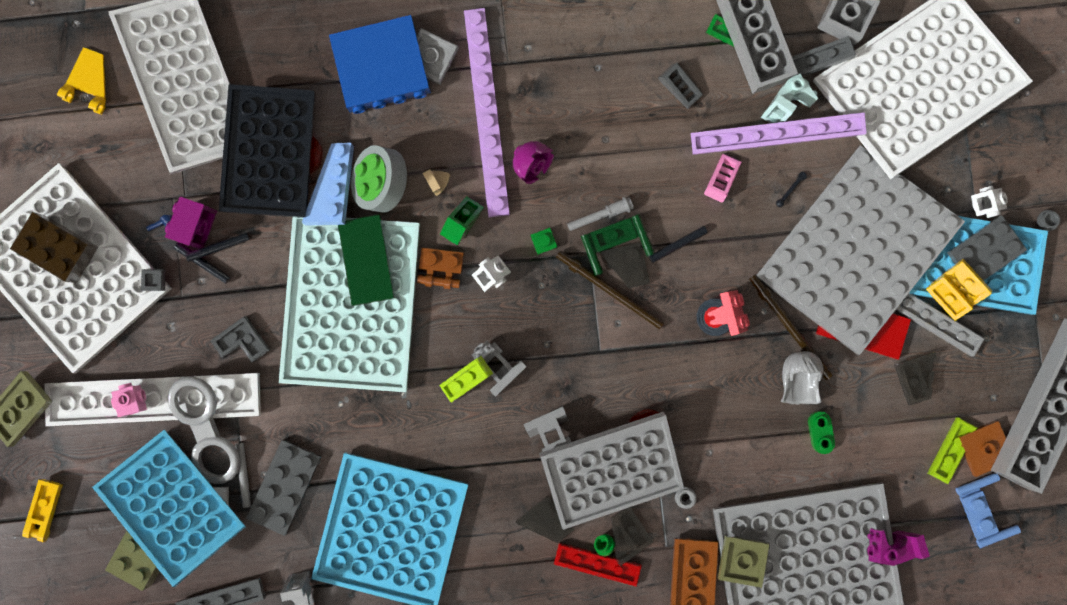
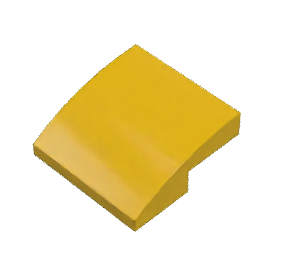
M964 259L948 269L926 288L954 321L971 311L975 304L992 294L990 287Z

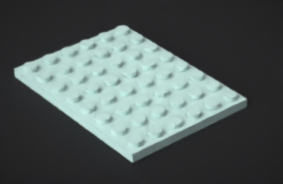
M293 217L279 383L407 392L420 223L381 220L395 299L351 306L338 225L305 226L302 223L303 218Z

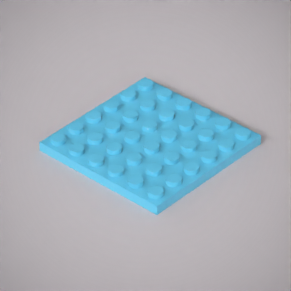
M345 452L311 579L410 605H438L468 483Z

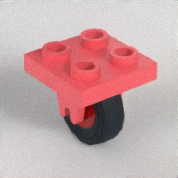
M738 290L721 293V298H711L704 301L696 314L700 329L711 336H721L729 331L731 336L748 331V326H750L747 314H744L742 308L744 306V299L742 294L738 293Z

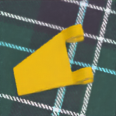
M83 47L66 84L59 89L57 96L71 103L74 99L75 89L91 94L95 97L90 101L88 107L93 109V112L102 115L106 102L103 54Z

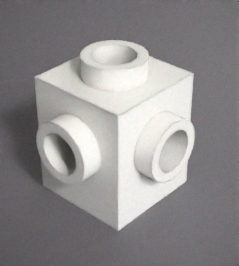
M993 186L979 189V194L971 196L973 208L977 216L986 214L987 218L1000 215V210L1007 209L1008 199L1006 193L1002 192V188L993 189Z
M499 256L493 259L488 257L479 264L480 268L472 276L485 292L493 286L498 288L507 281L505 277L511 271Z

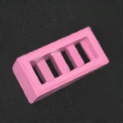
M722 154L704 194L719 202H724L742 162ZM724 163V164H726V165H728V166L734 168V170H730V169H728V168L722 166V164ZM719 171L729 175L730 178L720 174ZM717 179V180H719V181H722V182L726 183L727 185L721 184V183H719V182H717V181H715V180Z

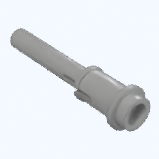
M622 197V200L606 205V208L567 223L568 228L572 231L608 216L612 218L626 211L630 213V210L633 209L631 199L629 197Z

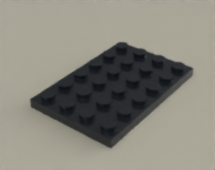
M228 84L219 212L297 218L306 217L316 97L314 90Z

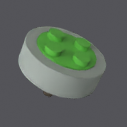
M377 145L366 148L357 158L352 171L351 190L355 202L363 209L377 212H388L399 203L408 185L407 169L402 155L394 149Z

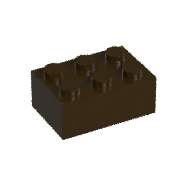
M35 212L31 213L10 247V250L59 279L70 283L78 282L98 249V246L61 224Z

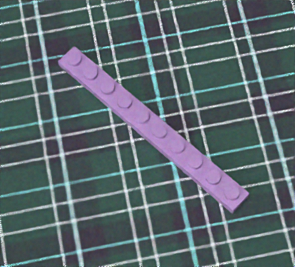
M485 8L465 10L464 16L488 217L506 216L510 214Z

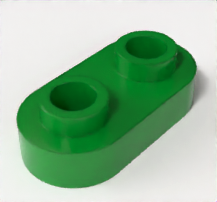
M813 412L808 418L812 447L818 453L828 454L835 447L831 418L825 412ZM822 418L824 420V424L822 426H819L818 420ZM823 440L827 441L826 447H822L821 442Z

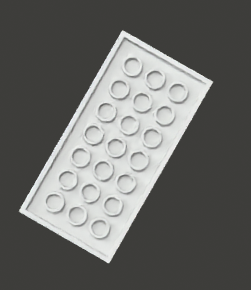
M152 0L109 11L111 21L170 175L223 159L229 81L198 0Z

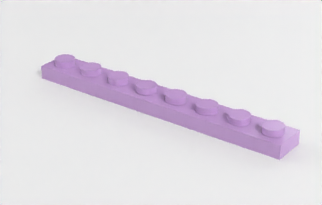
M865 112L691 133L692 153L697 155L866 135Z

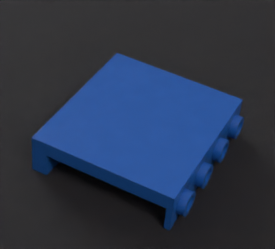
M411 15L329 35L346 108L350 113L360 114L365 112V109L372 107L374 109H381L386 107V104L393 102L394 104H401L406 102V99L413 97L415 99H422L431 93Z

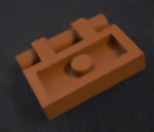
M421 248L419 269L427 270L426 276L418 275L417 283L425 284L426 287L435 285L443 286L444 289H451V287L459 288L460 280L452 279L453 273H462L464 253ZM434 271L446 272L445 278L434 277Z

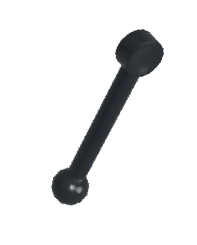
M800 172L797 175L798 179L785 195L776 201L777 207H783L784 201L796 186L806 179L807 175L805 172Z

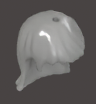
M798 351L786 358L782 371L784 386L782 403L796 405L821 403L819 381L823 375V364L816 354L808 351Z

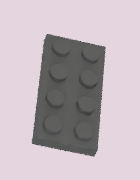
M284 439L281 440L246 519L286 536L322 456Z

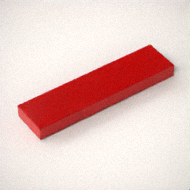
M560 542L554 560V565L636 587L642 568L641 564L609 555L601 556L597 552Z

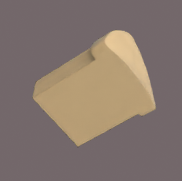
M431 170L423 173L435 196L441 194L449 182L450 174Z

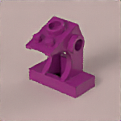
M871 528L870 534L867 535L869 539L867 549L868 561L895 566L914 558L924 559L930 557L924 535L895 531L892 533L894 543L891 546L887 542L884 530Z

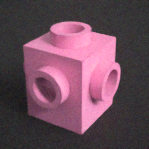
M132 383L118 386L119 390L111 392V403L118 417L129 416L147 410L145 403L146 393L141 389V385L132 386Z

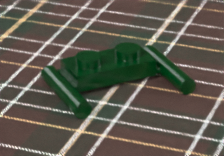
M640 214L581 236L595 276L603 273L596 253L640 237L646 256L655 254Z

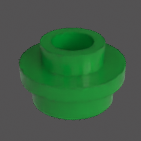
M603 534L595 539L594 548L599 555L608 556L613 552L615 541L612 536Z

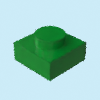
M550 228L530 235L537 255L557 248Z

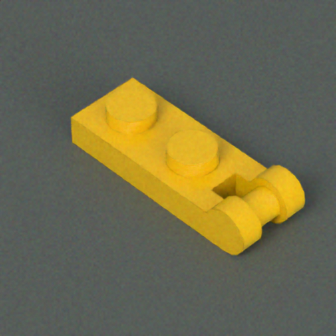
M46 479L38 480L23 529V537H34L40 542L47 541L63 484ZM35 524L40 525V528L36 529Z

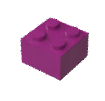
M179 197L173 205L171 221L166 224L165 237L198 249L204 248L217 210Z

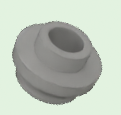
M684 487V489L676 491L675 502L681 508H691L696 502V494L691 488ZM683 494L689 495L687 501H682Z

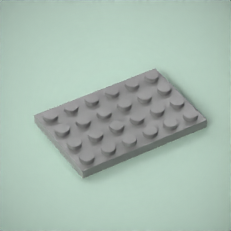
M664 412L539 453L563 530L684 489L667 417Z

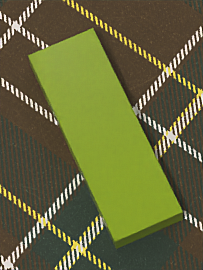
M479 356L439 386L452 403L491 376L493 372L483 357Z
M956 417L927 474L949 484L965 453L958 436L977 430V427Z

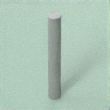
M237 443L235 448L240 457L238 474L242 507L246 508L251 507L245 449L244 443Z

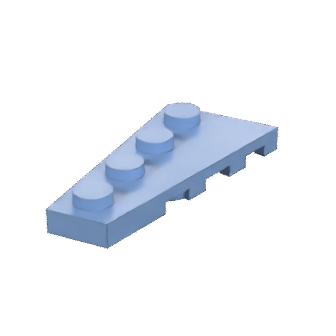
M352 143L331 144L308 204L306 217L302 220L305 226L345 225L354 151Z

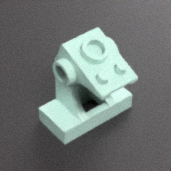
M798 74L787 80L761 118L770 124L785 122L797 107L791 102L792 100H797L810 108L818 99L816 96L817 92L810 88L809 82L801 74Z

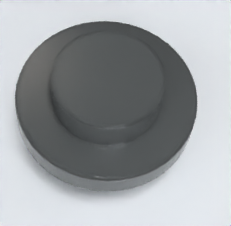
M1052 210L1042 211L1037 217L1038 226L1045 231L1056 229L1060 223L1059 215Z

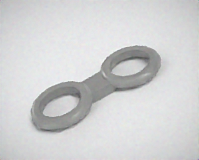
M194 376L182 377L175 381L169 389L167 398L169 409L175 418L191 426L197 441L192 450V463L208 482L224 484L232 480L238 473L240 457L237 449L230 441L219 437L220 434L213 419L217 407L216 394L203 379ZM182 387H197L205 395L207 407L201 416L188 415L179 406L178 393ZM216 445L227 452L231 463L227 473L213 474L204 467L201 455L206 446Z

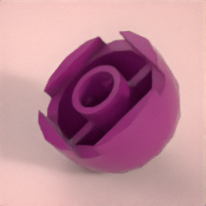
M530 141L519 145L514 151L513 169L515 173L526 184L538 181L539 179L536 176L541 171L545 174L552 164L554 155L551 152L553 150L538 141Z

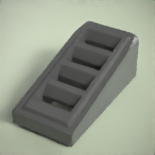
M678 63L670 65L658 77L660 82L687 109L703 95ZM674 72L676 76L670 80L669 76ZM681 79L682 82L675 86L674 83ZM686 85L688 88L681 93L679 90ZM692 91L694 94L687 100L685 96Z

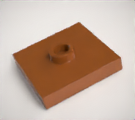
M992 421L978 427L973 432L958 436L962 443L961 447H964V456L973 476L977 477L991 471L1006 440L999 421Z

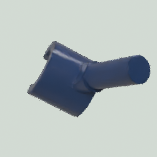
M163 215L158 222L146 226V229L150 231L162 225L166 227V224L171 221L172 215Z

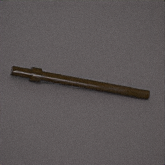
M562 251L557 254L556 258L569 266V270L579 273L659 330L661 329L664 322L604 280L595 276V274L583 267L579 260L576 258L573 260Z
M756 274L750 277L749 280L758 291V296L762 301H766L801 349L816 354L773 298V293L768 286L765 287ZM822 362V364H823V375H822V376L824 377L825 380H828V379H830L833 375H832L831 372L828 370V368L825 366V364Z

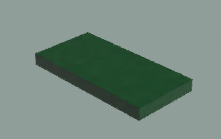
M374 215L346 220L345 225H338L351 306L395 299L381 216Z

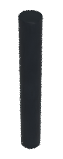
M702 226L658 250L655 254L649 256V259L654 263L707 234L708 231L705 226Z
M246 232L187 253L185 256L187 261L190 262L250 239Z
M179 242L174 246V249L183 256L193 252ZM202 257L192 261L225 284L231 279L230 276Z

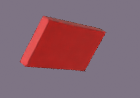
M892 314L864 350L899 360L911 319ZM818 325L817 335L839 341Z

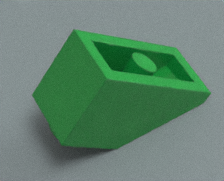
M466 196L448 216L440 235L458 245L467 235L484 207Z

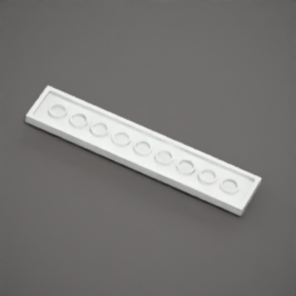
M260 373L194 376L207 382L216 394L217 407L213 418L261 415ZM182 377L45 383V393L53 401L45 410L46 426L178 420L169 409L167 398L173 383ZM132 383V386L141 385V389L146 393L145 403L147 410L129 416L118 417L111 403V392L119 390L118 386ZM184 386L179 391L178 403L186 414L201 416L206 411V397L197 387Z

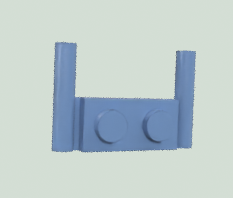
M997 473L956 488L979 548L1021 533L1018 525L1001 531L998 530L985 495L980 490L984 486L1000 481Z

